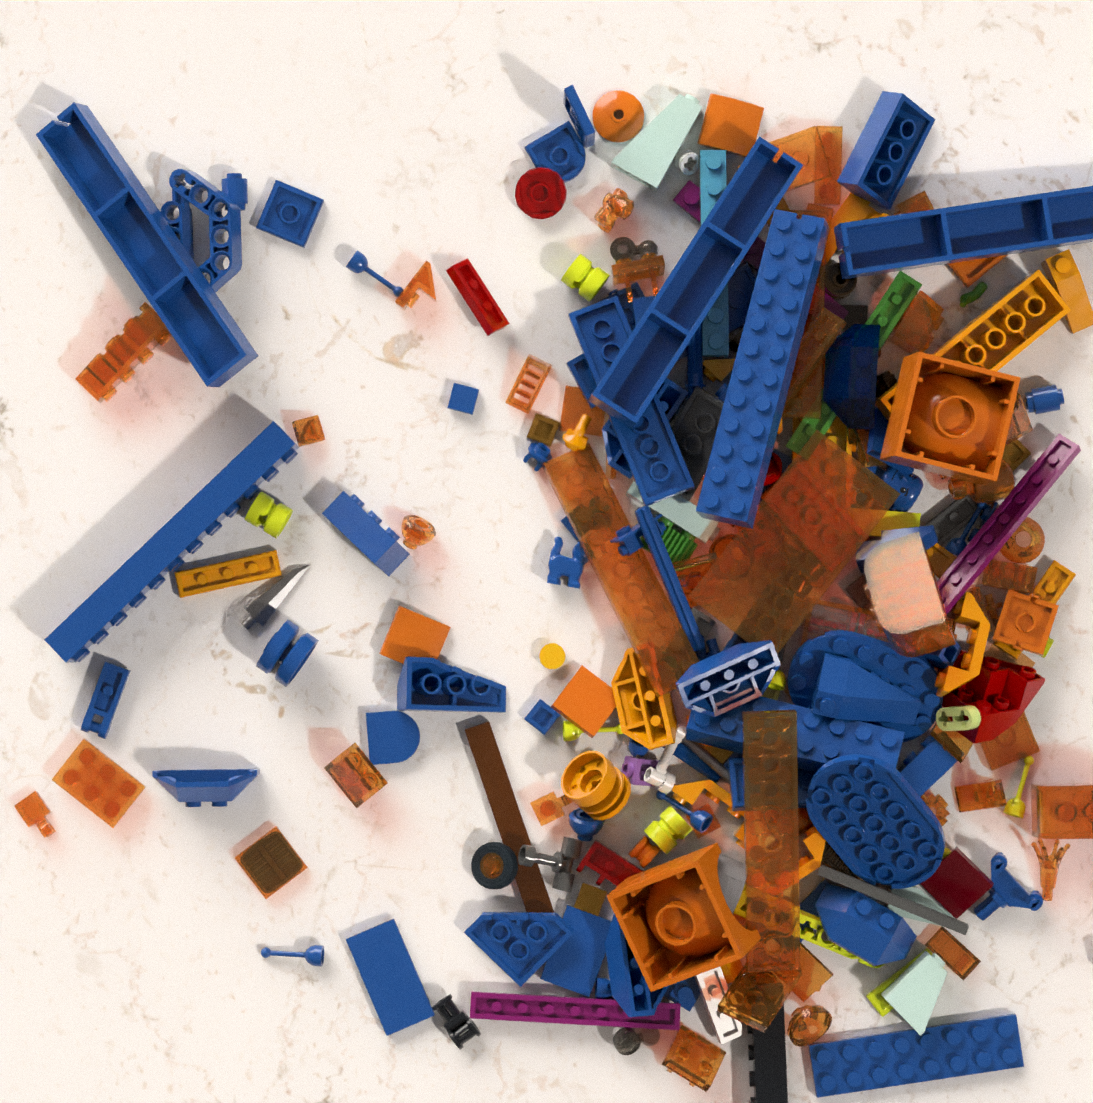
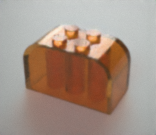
M919 531L882 543L872 549L864 562V574L867 584H864L863 588L867 599L870 601L871 615L874 622H876L879 633H885L892 649L905 657H918L955 645L956 642L933 567Z
M1093 783L1031 784L1032 836L1041 839H1093Z

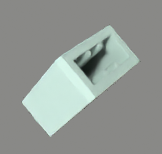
M924 951L881 993L884 999L920 1036L926 1029L947 975L946 970L943 968L946 963L935 952L930 955L927 951Z

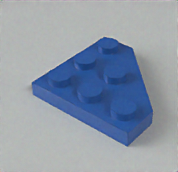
M483 912L464 933L521 987L572 936L575 930L557 913Z

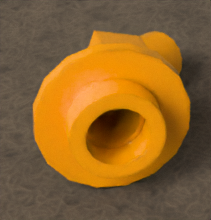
M583 414L575 430L569 428L562 436L567 448L573 451L586 449L589 438L584 436V433L592 420L590 416Z

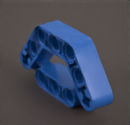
M177 169L171 173L169 178V184L172 188V201L163 204L161 214L174 233L180 235V242L193 261V220L189 202L209 216L210 257L198 268L204 277L207 274L210 275L209 284L216 293L242 267L241 210L234 200L196 172ZM183 180H185L188 184L194 185V186H193V187L185 186L186 183H185ZM206 190L208 198L203 202L202 194ZM224 205H227L228 212L227 215L223 217L222 208ZM178 207L179 216L175 219L173 213ZM225 231H227L229 235L226 243H224L222 239L223 233ZM228 257L229 266L227 269H224L223 261Z

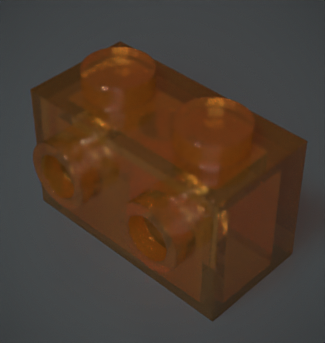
M356 743L352 744L324 767L356 808L388 784Z

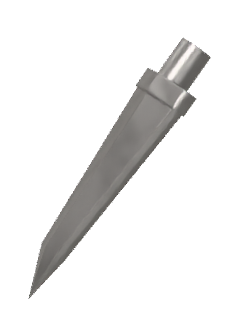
M310 565L292 569L252 603L248 604L244 609L249 615L241 624L247 630L257 621L264 626Z

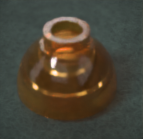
M407 515L403 518L401 531L404 537L403 544L406 547L415 550L418 546L429 543L435 537L436 530L434 526L424 518L416 515Z

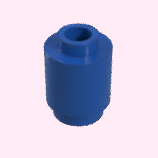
M228 173L227 178L221 179L222 192L239 205L241 211H245V204H248V180L242 178L241 173Z
M1054 384L1033 388L1031 392H1026L1025 401L1028 413L1035 412L1036 415L1060 410V404H1064L1062 389H1057Z

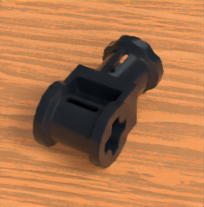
M448 994L431 1008L434 1011L437 1010L445 1021L443 1026L446 1028L448 1035L461 1050L464 1043L475 1035L480 1036L481 1032L464 1010L459 1011L451 1000L453 996Z

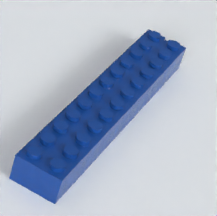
M72 103L57 116L59 121L52 120L36 136L207 387H221L256 359L258 354L87 105Z
M760 136L588 400L631 429L634 428L803 166V164L784 152L777 163L772 161L779 149Z
M1093 186L840 223L834 227L837 251L843 250V254L838 256L842 279L1093 242Z
M774 209L696 512L702 518L753 529L830 231L825 218L802 214L800 219L797 213Z
M273 421L44 640L66 663H76L77 661L80 663L89 655L90 651L88 648L92 644H100L109 635L107 630L112 625L119 626L128 617L126 612L131 607L138 608L147 599L145 594L150 589H158L166 581L164 576L169 571H177L185 563L183 558L188 553L194 554L203 546L204 543L201 540L207 535L213 536L222 528L223 525L220 522L226 517L232 518L242 508L239 504L245 498L251 500L260 491L258 486L264 480L270 482L279 473L277 468L283 462L286 464L290 463L298 455L296 450L299 446Z

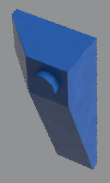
M405 657L397 684V711L505 713L506 686L465 672L458 667L447 665L434 658Z

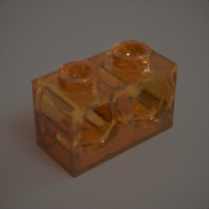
M992 559L979 575L977 585L1031 594L1034 591L1038 567Z

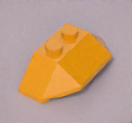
M649 642L626 649L624 658L611 682L622 733L649 750L674 744L677 719L666 671L653 643Z

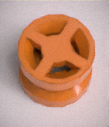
M644 835L630 850L628 855L639 860V865L645 868L661 849L650 844L649 838Z

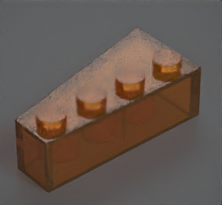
M146 302L139 308L142 311L140 316L131 317L123 325L125 326L123 328L124 333L121 336L119 334L107 343L104 348L107 352L104 355L101 353L97 354L75 379L100 403L103 400L108 402L117 393L115 388L122 381L127 383L135 375L134 369L140 363L144 365L154 355L152 350L158 344L163 346L172 337L157 312Z

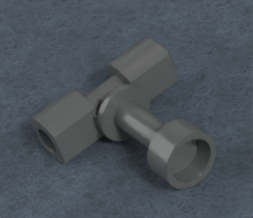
M564 837L561 851L556 852L554 856L537 853L534 846L522 845L518 854V863L527 867H532L534 863L551 866L552 871L555 872L552 888L571 892L575 874L571 873L574 858L579 859L583 841Z

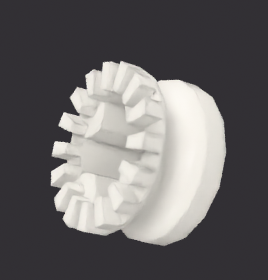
M682 149L681 152H678V156H675V168L683 174L692 175L698 170L700 157L689 149Z

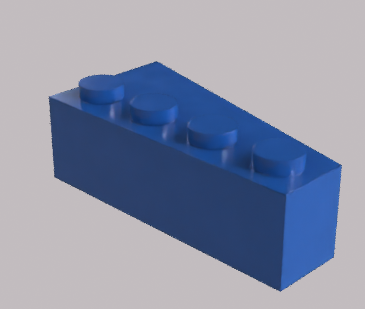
M943 733L935 736L932 734L928 735L920 743L922 748L916 753L914 751L909 753L902 760L904 764L897 769L920 797L963 756Z

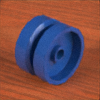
M287 620L279 631L272 636L256 664V667L268 674L280 663L281 665L275 674V680L285 687L295 678L319 641L309 633H306L296 643H293L299 634V626L290 620Z

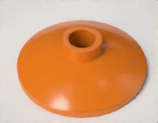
M612 91L603 95L595 104L592 115L593 124L596 131L604 139L617 143L625 142L634 138L641 130L644 122V110L639 100L632 94L625 91ZM614 112H623V118L616 119L613 115Z

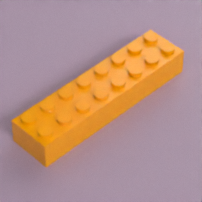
M1038 269L1028 274L931 355L998 371L1069 313L1071 309ZM897 383L873 402L888 421Z

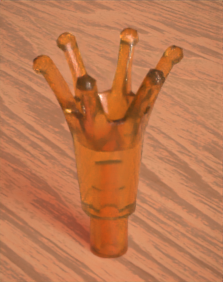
M1040 838L1038 843L1041 853L1035 842H1032L1031 846L1037 854L1040 865V885L1043 888V900L1052 901L1059 865L1065 852L1070 848V844H1066L1064 848L1060 847L1057 852L1060 840L1056 839L1052 854L1048 856L1047 848Z

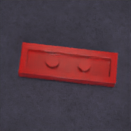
M468 258L446 270L487 336L510 324Z

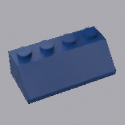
M882 91L837 182L852 194L886 210H890L935 119L905 94Z

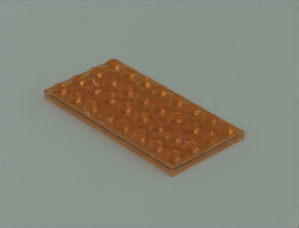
M816 430L760 502L753 529L740 528L688 597L747 643L771 640L778 654L896 501L900 493Z

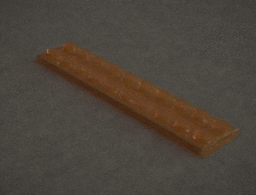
M588 443L586 444V449L567 452L543 463L542 468L659 698L676 690L677 686L675 683L691 665L699 662L643 549L640 548L630 556H622L618 551L620 544L618 542H610V540L617 537L616 532L628 525L631 527Z
M797 711L742 712L746 929L750 931L757 929L761 936V939L746 954L747 972L800 970Z

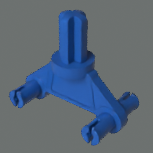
M1002 852L996 853L991 859V881L994 885L989 890L990 895L973 910L982 921L999 907L1014 906L1037 911L1043 905V897L1039 891L1035 890L1029 894L1006 869L1007 858Z

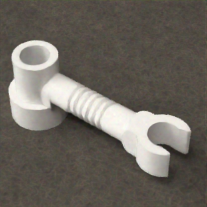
M677 724L675 743L665 746L666 748L656 768L649 767L644 774V781L654 785L656 790L664 794H668L675 784V775L667 772L666 769L677 745L681 743L686 735V727L681 724Z

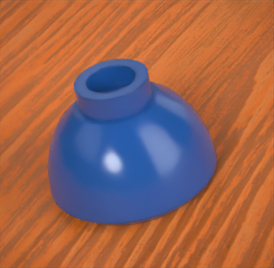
M580 808L569 813L570 826L578 834L577 838L580 841H592L593 836L600 832L605 823V820H594Z

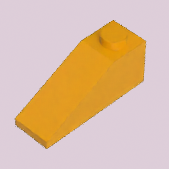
M1065 250L1045 259L1040 264L1049 283L1071 309L1064 317L1072 334L1092 326L1093 310L1070 250Z

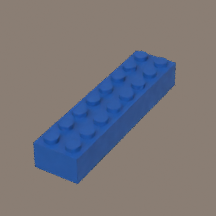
M760 696L716 717L691 710L686 727V740L817 772L828 761L840 756L853 754L868 755L881 759L896 769L905 732L856 720L835 719L811 713L812 709Z

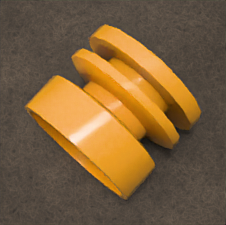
M587 751L579 754L567 765L561 777L563 793L594 820L603 821L615 816L627 804L631 794V783L628 777L598 751Z

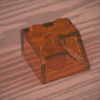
M920 290L900 319L888 341L910 354L918 351L924 353L934 339L931 333L933 330L937 331L944 320V317L941 316L944 309Z

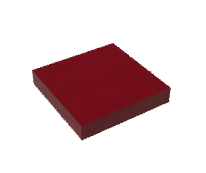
M957 846L942 859L936 872L930 878L920 883L955 919L959 918L994 885Z

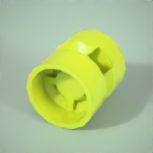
M580 254L565 272L561 281L571 289H579L578 294L588 302H591L610 275L599 267L593 268L592 262Z
M261 491L251 505L244 520L256 527L263 526L264 532L277 539L290 519L293 510L282 503L275 504L274 498Z
M669 805L660 814V820L653 821L644 829V832L667 855L677 846L676 840L678 838L684 839L693 829Z

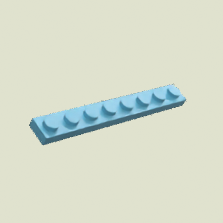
M700 150L699 152L700 227L727 187L726 150ZM728 283L702 321V357L729 356Z

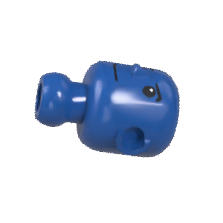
M867 459L858 473V478L862 482H870L875 485L873 488L874 497L889 511L908 512L923 488V481L916 474L911 473L909 475L889 465L883 469L873 459Z

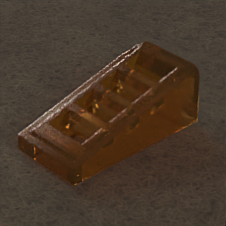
M529 354L505 403L529 414L552 365ZM529 365L543 370L542 375L529 369ZM526 374L539 380L538 384L523 378ZM522 384L533 389V394L519 388V385ZM515 393L529 399L528 404L515 398Z

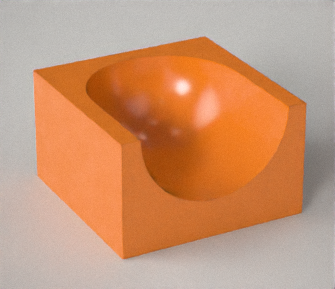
M920 351L903 357L880 460L978 485L997 482L1021 377Z
M718 843L627 877L607 895V899L650 992L739 960L761 939L757 929L747 930L736 920L726 903L718 877L717 866L721 853Z

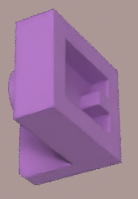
M625 756L621 772L628 777L633 785L654 786L644 781V774L649 767L656 768L659 760Z

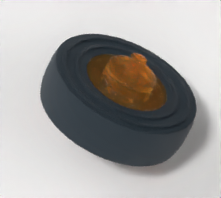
M486 843L479 847L473 855L471 862L472 874L481 886L487 889H502L512 883L517 875V857L514 851L503 843Z

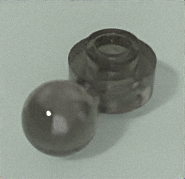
M619 237L612 242L610 253L612 258L619 264H628L636 256L650 261L658 255V246L651 240H645L639 245H635L630 238ZM620 246L628 247L625 253L618 252Z
M624 1027L615 1033L613 1045L620 1054L631 1055L639 1049L641 1043L646 1046L656 1045L660 1040V1032L658 1029L642 1028L640 1033H637L633 1028Z

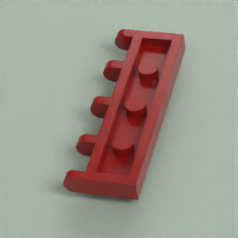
M597 839L576 868V871L580 873L586 865L600 874L595 882L599 886L605 878L618 886L627 877L643 872L642 869Z

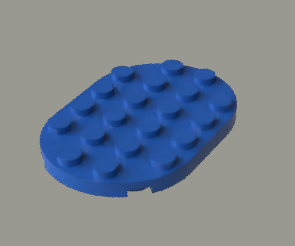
M834 630L804 642L791 659L788 669V690L793 703L797 706L812 709V697L825 653L852 659L858 663L859 667L870 673H876L880 679L890 685H896L921 699L914 725L861 721L905 732L903 742L913 740L930 729L936 721L937 711L942 708L943 697L936 696L938 687H935L937 673L934 670V666L919 653L852 631Z
M853 754L832 759L817 770L811 779L807 792L806 806L808 815L818 832L855 875L875 886L878 883L892 886L891 889H904L924 882L936 872L942 861L945 849L943 828L935 814L897 769L881 759L868 755Z

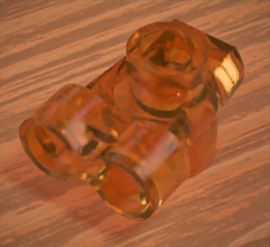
M616 188L613 194H606L602 203L603 207H600L594 218L599 222L598 227L601 230L610 233L618 217L625 220L631 215L634 202L628 198L625 191Z

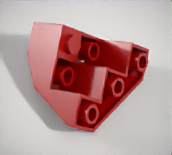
M961 650L952 667L964 670L961 668V661L963 655L968 653V651ZM983 656L979 675L944 695L942 706L943 708L950 706H975L981 716L979 726L975 729L957 732L974 744L991 741L1017 722L1043 686L1045 678L1037 674L1036 670L1032 667ZM937 667L938 673L944 670L942 668ZM963 715L964 720H969L968 716Z

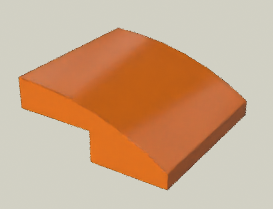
M710 94L697 144L714 150H726V152L746 158L756 142L764 108L737 99Z
M399 606L379 654L404 664L405 657L438 659L451 627Z

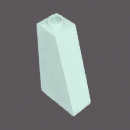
M679 94L613 159L611 167L656 192L702 110V106L699 105L700 101L689 94L685 96Z
M633 481L625 495L644 506L635 481ZM679 494L648 506L652 512L662 514V517L672 522L673 525L690 533L704 544L708 540L713 542L720 531V528L717 527L719 521L702 518L696 512L697 506Z

